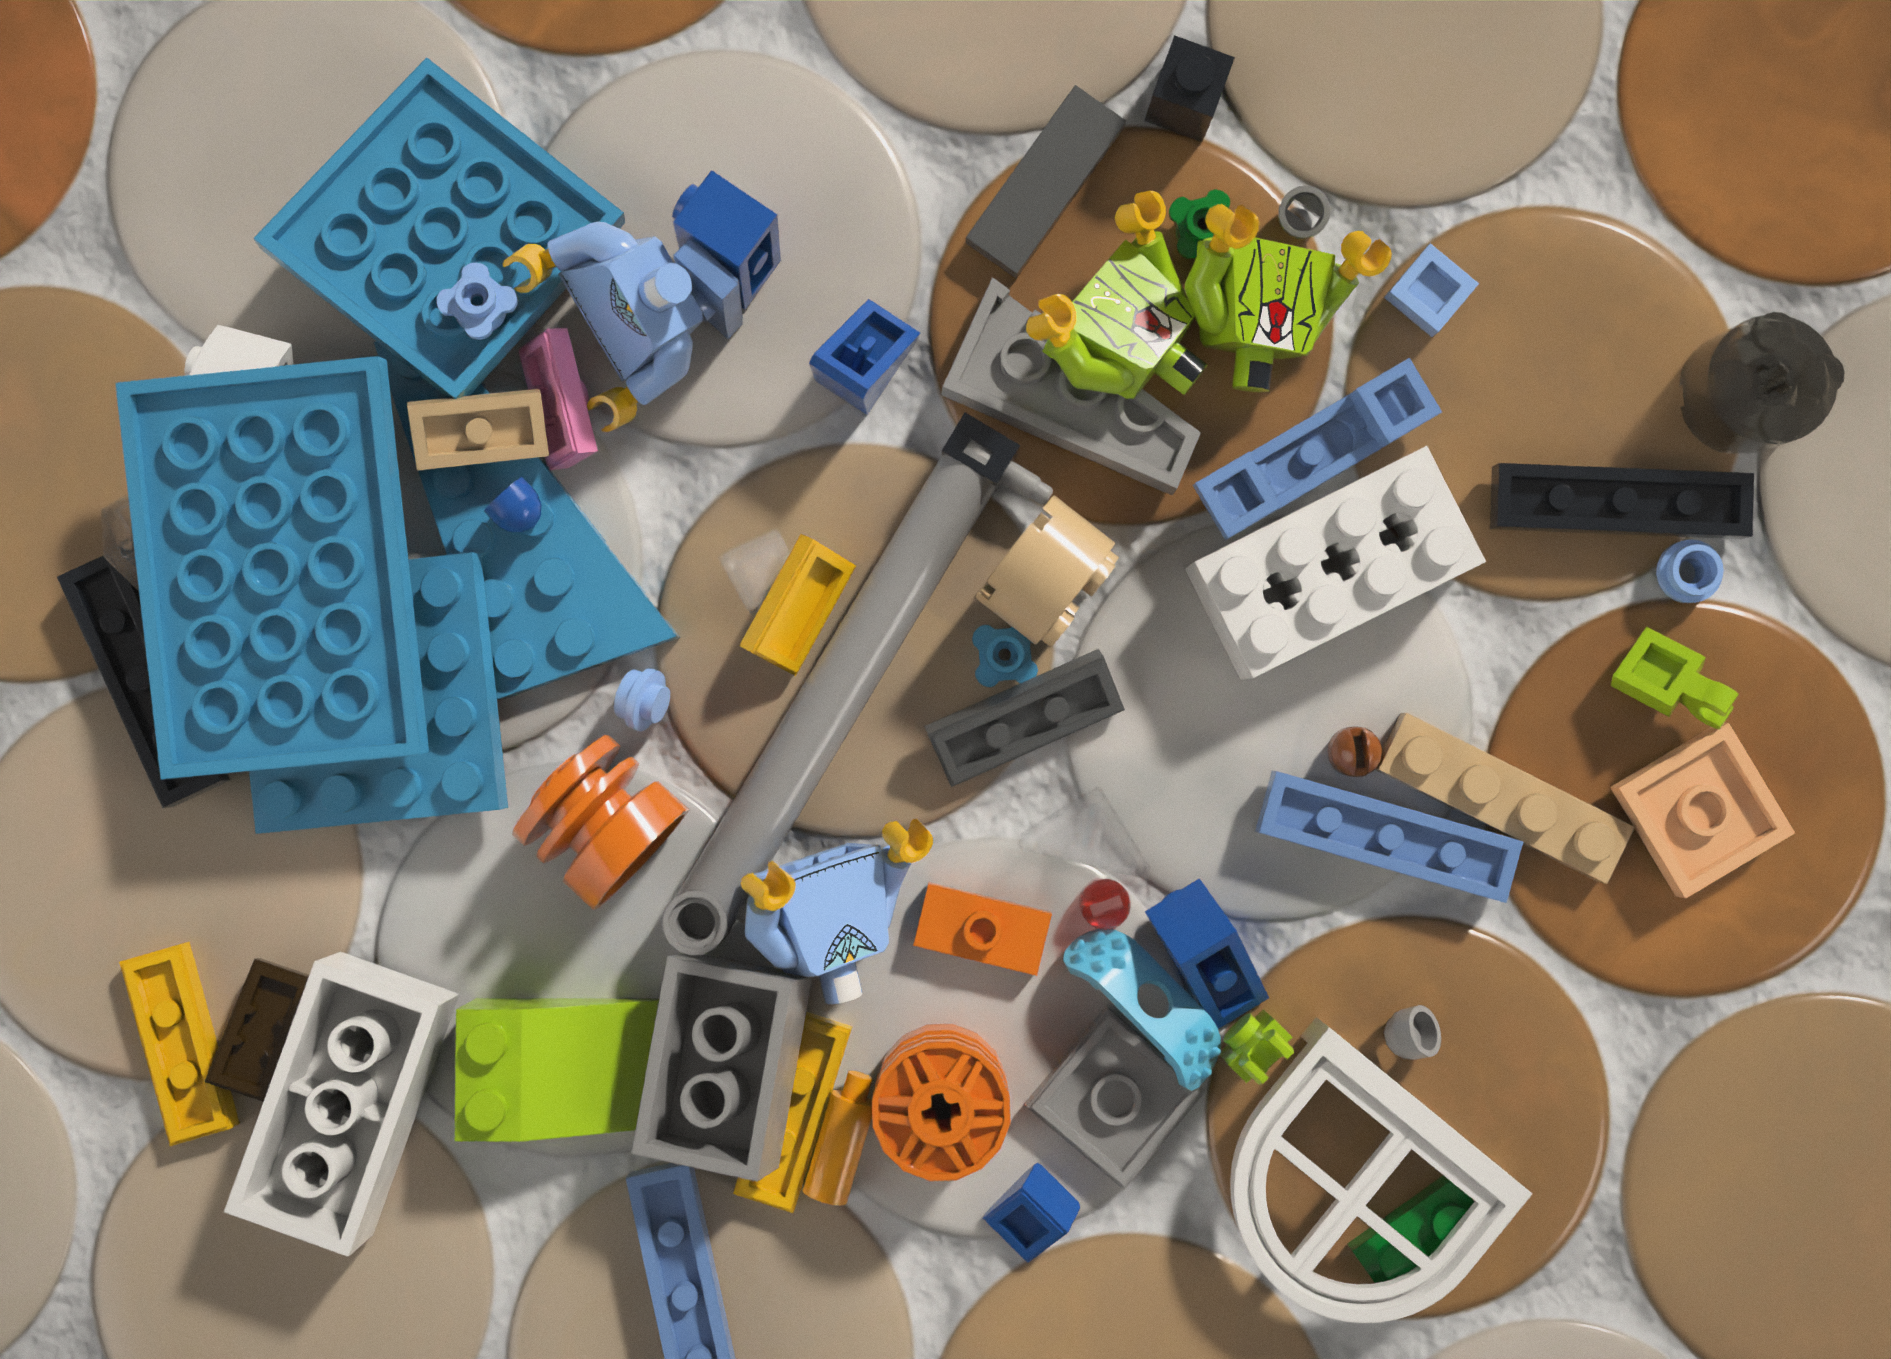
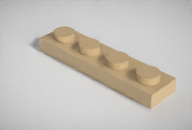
M1400 713L1382 749L1381 761L1375 769L1507 837L1523 841V845L1604 884L1608 883L1635 828L1408 713Z

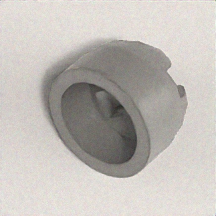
M1304 185L1290 190L1282 199L1278 210V219L1282 229L1288 235L1297 239H1308L1316 236L1324 229L1330 218L1328 198L1321 190L1313 186ZM1293 201L1319 218L1313 228L1287 210Z
M1422 1005L1401 1009L1394 1013L1387 1021L1383 1032L1386 1045L1395 1055L1402 1059L1417 1060L1432 1057L1438 1053L1441 1046V1031L1437 1019L1427 1007Z

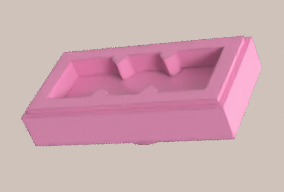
M568 328L546 329L520 348L519 355L528 390L540 389L549 452V456H545V460L549 470L572 467L596 453L598 449L587 409L589 395L585 384L579 377Z

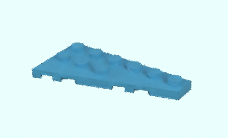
M375 341L374 345L378 356L387 359L390 392L415 461L407 402L447 397ZM481 382L471 395L490 394V392L485 387L486 385ZM540 457L418 470L446 554L481 553L498 700L510 698L680 638ZM523 477L539 496L542 506L541 517L533 528L525 532H508L498 527L486 515L484 509L514 481Z

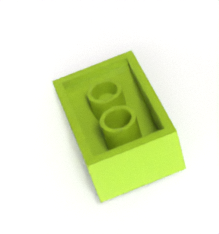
M475 998L457 1008L455 1142H522L635 1131L659 998Z

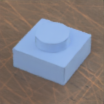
M1430 243L1384 298L1429 336L1433 337L1448 322L1479 283Z

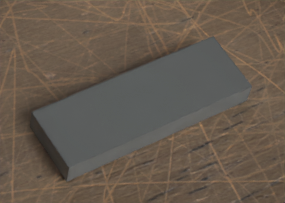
M1075 85L968 233L966 244L1017 279L1123 131L1126 120Z
M1097 649L924 727L951 787L1125 709L1105 658L1100 650Z

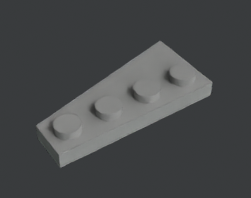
M992 277L944 382L941 395L1173 496L1201 432L1143 389L1134 399H1126L1118 394L1077 389L1074 387L1056 360L1042 352L1047 339L1042 341L1034 340L1026 331L1029 317L1041 313L1036 309L1033 313L1009 296L1010 290Z

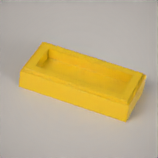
M800 534L739 646L796 676L856 565L814 539Z

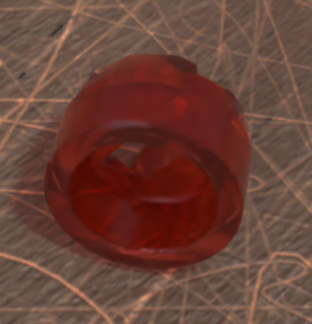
M1101 877L1090 881L1084 886L1079 897V909L1084 919L1091 926L1101 930H1109L1120 926L1127 919L1131 909V900L1127 890L1118 881ZM1118 895L1120 896L1121 906L1096 915L1092 914L1089 905L1106 901Z

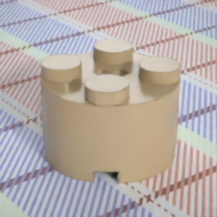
M1055 495L1043 507V510L1052 516V519H1049L1041 512L996 567L985 585L975 595L978 601L1036 645L1042 640L1050 647L1056 643L1075 618L1074 615L1080 608V606L1073 602L1076 595L1082 589L1092 597L1115 568V563L1119 559L1111 551L1115 542Z

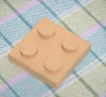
M1724 723L1720 730L1710 727L1610 787L1676 897L1688 898L1795 834V831L1729 723Z

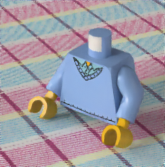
M594 222L548 241V249L546 250L537 244H526L504 260L503 267L509 266L513 262H519L524 264L530 271L531 277L514 288L519 293H528L549 278L553 268L557 267L561 271L558 275L621 381L626 380V388L613 387L592 397L587 403L588 411L603 403H607L611 407L614 415L613 422L602 428V432H610L632 421L636 416L638 402L642 405L648 404L687 374L690 368L693 340L690 334L703 322V314L691 294L692 281L689 274L683 267L674 264L663 243L657 237L634 239L632 234L606 222Z
M913 819L910 822L908 831L897 821L885 824L882 829V837L888 846H885L882 850L880 845L846 843L780 866L774 861H770L767 864V870L745 875L741 879L740 884L742 889L749 894L745 921L746 939L773 966L781 968L784 973L805 977L819 976L826 1004H840L860 997L863 992L856 962L886 950L889 944L888 928L891 924L903 880L911 863L924 858L933 845L931 833L918 819Z

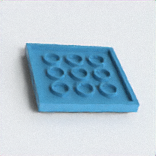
M426 57L253 239L264 253L447 398L458 399L472 394L566 289L558 275L561 271L555 267L550 277L528 293H519L514 288L531 277L530 271L524 264L519 262H513L509 266L503 267L504 260L526 244H537L546 250L548 249V241L594 222H606L620 229L625 224V217L623 211ZM470 263L485 265L488 268L489 276L500 286L511 287L517 296L516 309L511 313H506L503 323L496 330L492 331L489 337L480 340L470 338L454 316L443 315L437 306L439 292L443 289H451L462 278V269ZM475 296L471 300V304L474 306H479L483 303V298L480 296Z
M468 552L408 560L429 753L249 771L256 834L509 808L481 553Z

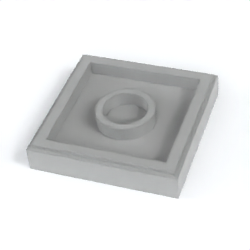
M1106 1006L1028 1098L1025 1104L1031 1112L1124 1190L1206 1091L1202 1086L1191 1091L1179 1085L1173 1067L1164 1060L1165 1056Z

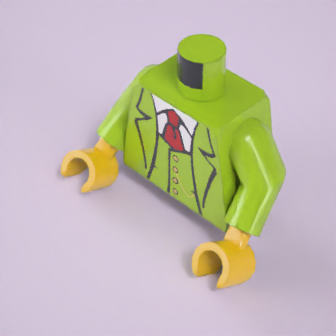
M1155 191L1136 193L1134 197L1135 203L1121 205L1115 214L1116 225L1121 231L1128 234L1135 233L1136 238L1132 244L1125 239L1072 302L1062 294L1040 299L1038 306L1044 313L1029 317L1027 321L1026 331L1028 335L1038 341L1047 339L1042 352L1056 360L1070 383L1077 389L1118 394L1126 399H1134L1151 377L1157 374L1185 395L1208 365L1179 343L1195 319V314L1173 267L1161 232L1154 231L1163 223L1166 215L1164 200Z
M1219 204L1210 208L1206 214L1207 228L1214 235L1213 237L1198 241L1197 257L1186 279L1184 290L1195 314L1200 330V341L1203 346L1236 353L1232 388L1250 392H1269L1273 359L1307 356L1334 314L1359 284L1356 276L1360 273L1363 276L1371 277L1383 272L1389 265L1392 254L1391 249L1381 239L1375 240L1371 244V238L1363 231H1354L1343 239L1341 253L1345 261L1342 264L1335 263V254L1256 238L1255 236L1259 230V220L1252 211L1242 204L1235 209L1234 214L1225 205Z

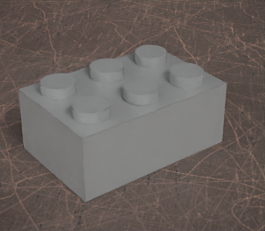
M704 954L667 956L631 1154L752 1181H759L778 1169L812 977L784 973L780 969Z

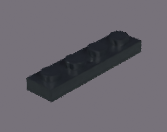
M1498 463L1492 466L1490 529L1745 539L1753 537L1754 473Z
M113 550L57 576L162 808L175 807L230 781L227 773L171 779L160 778L138 577L127 553Z

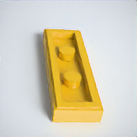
M190 941L120 961L121 971L169 1145H177L232 1129L239 1125L240 1122L231 1091L204 1082L219 1046Z
M806 1012L779 1168L759 1181L737 1178L733 1191L734 1195L794 1213L853 1026Z

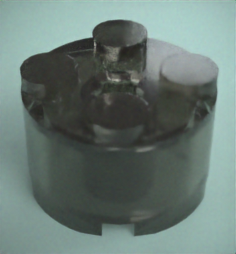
M1771 312L1743 321L1701 344L1690 355L1680 375L1679 387L1683 385L1684 406L1680 408L1683 419L1690 431L1706 446L1718 452L1729 454L1759 453L1798 440L1814 431L1829 415L1836 400L1838 389L1844 382L1845 372L1843 364L1834 357L1829 345L1816 330L1798 319L1789 317L1785 313Z

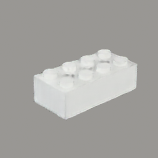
M1425 446L1193 562L1185 568V571L1240 680L1255 678L1485 563L1486 560L1428 446ZM1387 528H1394L1398 534L1399 541L1395 542L1396 544L1384 546L1379 533L1387 530ZM1325 550L1331 556L1338 555L1341 559L1343 569L1339 571L1342 576L1338 573L1326 575L1323 571L1321 562L1329 558ZM1267 578H1270L1275 585L1281 583L1284 585L1287 591V597L1283 598L1286 603L1284 608L1279 602L1268 604L1264 599L1263 591L1271 587Z
M343 952L314 961L224 1212L347 1257L373 1236L460 994ZM364 1028L370 1033L374 1042L372 1050L367 1048L368 1037L361 1034L360 1029ZM339 1090L345 1093L349 1098L348 1100H350L351 1103L350 1111L345 1108L347 1098L344 1095L339 1094ZM325 1161L327 1162L329 1171L323 1168Z

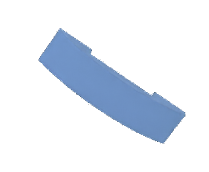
M1408 358L1358 387L1339 401L1257 449L1240 456L1192 486L1222 536L1227 540L1439 415L1442 411L1411 359Z

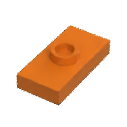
M928 882L913 946L1037 976L1052 913Z

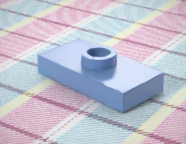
M689 239L673 255L675 264L683 267L691 278V294L702 311L703 321H708L722 335L729 339L743 325L739 280L695 240L692 242Z

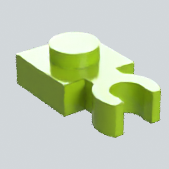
M1263 1009L1255 1018L1250 1013L1244 1015L1227 1031L1223 1038L1227 1046L1221 1051L1220 1056L1246 1083L1253 1079L1258 1085H1261L1268 1079L1266 1075L1268 1069L1278 1059L1282 1057L1288 1059L1293 1054L1294 1049L1288 1044L1293 1037Z

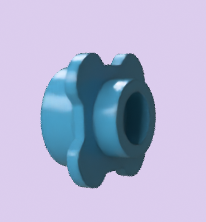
M982 625L975 630L972 636V643L979 650L980 665L975 671V677L981 685L994 687L999 681L1016 680L1018 683H1022L1036 677L1038 667L1031 660L1030 644L1032 642L1013 627L994 629L990 625ZM1006 648L1011 652L1009 660L1003 661L999 658V651Z

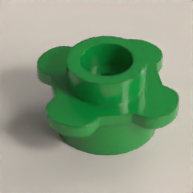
M1214 189L1209 191L1206 197L1195 200L1179 197L1171 204L1169 218L1176 223L1175 230L1178 240L1176 248L1182 257L1196 259L1198 241L1213 237L1214 234L1209 229L1202 230L1198 227V221L1201 219L1206 220L1207 212L1215 205L1223 204L1229 208L1231 201L1225 192Z

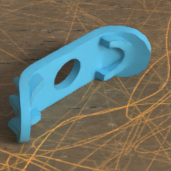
M1106 928L1092 930L1079 936L1064 951L1063 961L1070 974L1088 981L1096 990L1099 989L1165 1056L1164 1060L1173 1067L1179 1085L1191 1091L1199 1088L1212 1074V1069L1221 1053V1037L1216 1024L1208 1013L1141 945L1124 933ZM1154 984L1164 991L1169 1003L1168 1012L1165 1017L1153 1018L1141 1009L1138 1003V990L1141 985Z

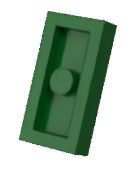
M1443 1175L1382 1219L1429 1257L1472 1206L1474 1201ZM1371 1227L1347 1243L1374 1283L1397 1278L1417 1267L1413 1261Z

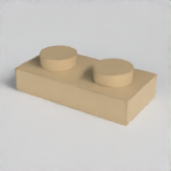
M540 389L471 395L458 399L442 398L407 402L417 471L549 456Z

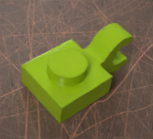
M1648 627L1644 629L1613 674L1611 686L1668 717H1670L1680 702L1698 720L1718 730L1721 729L1733 711L1734 707L1732 704L1739 695L1727 685L1699 674L1703 668L1705 656Z

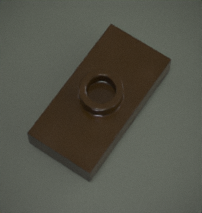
M254 958L204 1081L205 1083L264 1102L308 981V974L262 958Z

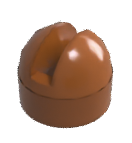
M1363 727L1343 728L1333 735L1328 744L1327 752L1330 764L1337 772L1345 776H1366L1372 773L1381 761L1382 747L1378 737L1372 731ZM1353 736H1362L1364 767L1356 768V751Z

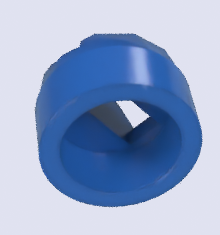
M520 477L501 492L484 509V512L502 530L520 533L533 528L541 517L542 506L537 492L523 477Z

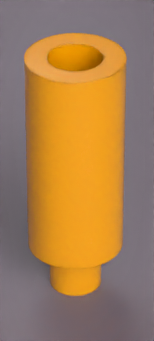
M848 1071L843 1090H833L831 1092L803 1187V1193L814 1200L837 1206L847 1204L872 1119V1100L867 1098L873 1079L871 1076L858 1071Z

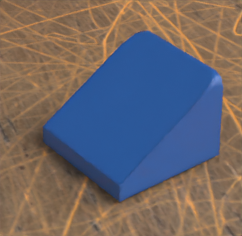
M1036 1163L985 1213L983 1219L1028 1263L1069 1232L1080 1210V1204L1041 1164Z

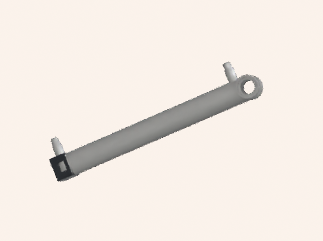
M966 412L963 414L943 447L942 456L678 894L667 905L662 918L663 932L668 943L677 951L687 955H703L714 950L730 934L736 920L745 925L749 894L742 889L741 879L748 873L755 874L767 870V864L773 860L993 492H996L999 485L1002 484L1026 499L1031 498L1041 505L1047 503L1053 493L1052 487L1042 482L1037 475L1014 462L1020 448L1018 443ZM700 903L712 911L715 926L711 934L698 936L687 929L684 923V912L689 904Z

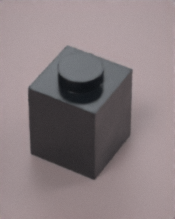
M1174 35L1144 121L1203 142L1235 57Z

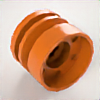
M603 735L582 752L568 758L542 783L531 798L528 808L514 826L512 833L525 846L531 844L551 829L552 832L537 851L536 857L542 863H547L557 858L569 848L573 849L578 855L568 867L563 882L593 910L609 900L649 860L674 832L689 811L659 781L649 784L632 797L625 789L632 781L640 764L633 757L626 758L606 773L605 771L613 762L621 747L609 735Z
M926 1024L904 1034L885 1054L876 1077L872 1096L873 1129L883 1152L904 1172L928 1181L959 1180L981 1170L1001 1149L1010 1126V1094L1007 1077L996 1051L976 1032L955 1024ZM944 1093L946 1102L954 1104L951 1106V1117L939 1119L936 1110L929 1109L932 1103V1095Z

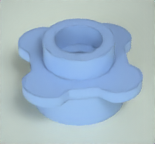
M470 263L462 269V278L451 289H443L439 292L437 306L443 315L454 316L470 338L480 340L489 337L492 331L496 330L503 323L506 313H511L516 309L517 296L511 287L500 286L489 276L488 268L485 265ZM480 296L483 298V303L479 306H474L471 304L472 298Z

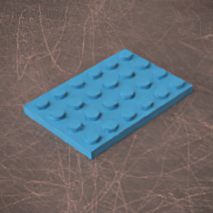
M374 356L115 383L160 778L171 779L429 753L387 359Z

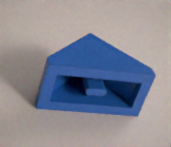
M868 299L812 355L809 365L816 382L868 415L921 333Z

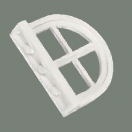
M1316 1017L1301 1035L1307 1042L1306 1046L1259 1102L1241 1131L1235 1147L1230 1177L1233 1214L1244 1244L1258 1268L1281 1293L1296 1304L1311 1312L1344 1322L1380 1323L1397 1320L1430 1307L1451 1292L1467 1276L1530 1198L1532 1193ZM1326 1079L1390 1131L1345 1188L1281 1137ZM1274 1149L1336 1198L1292 1254L1288 1252L1279 1240L1272 1226L1267 1208L1266 1178ZM1411 1149L1475 1201L1429 1257L1366 1206ZM1357 1216L1417 1265L1416 1268L1397 1278L1373 1284L1343 1283L1313 1272L1315 1267Z

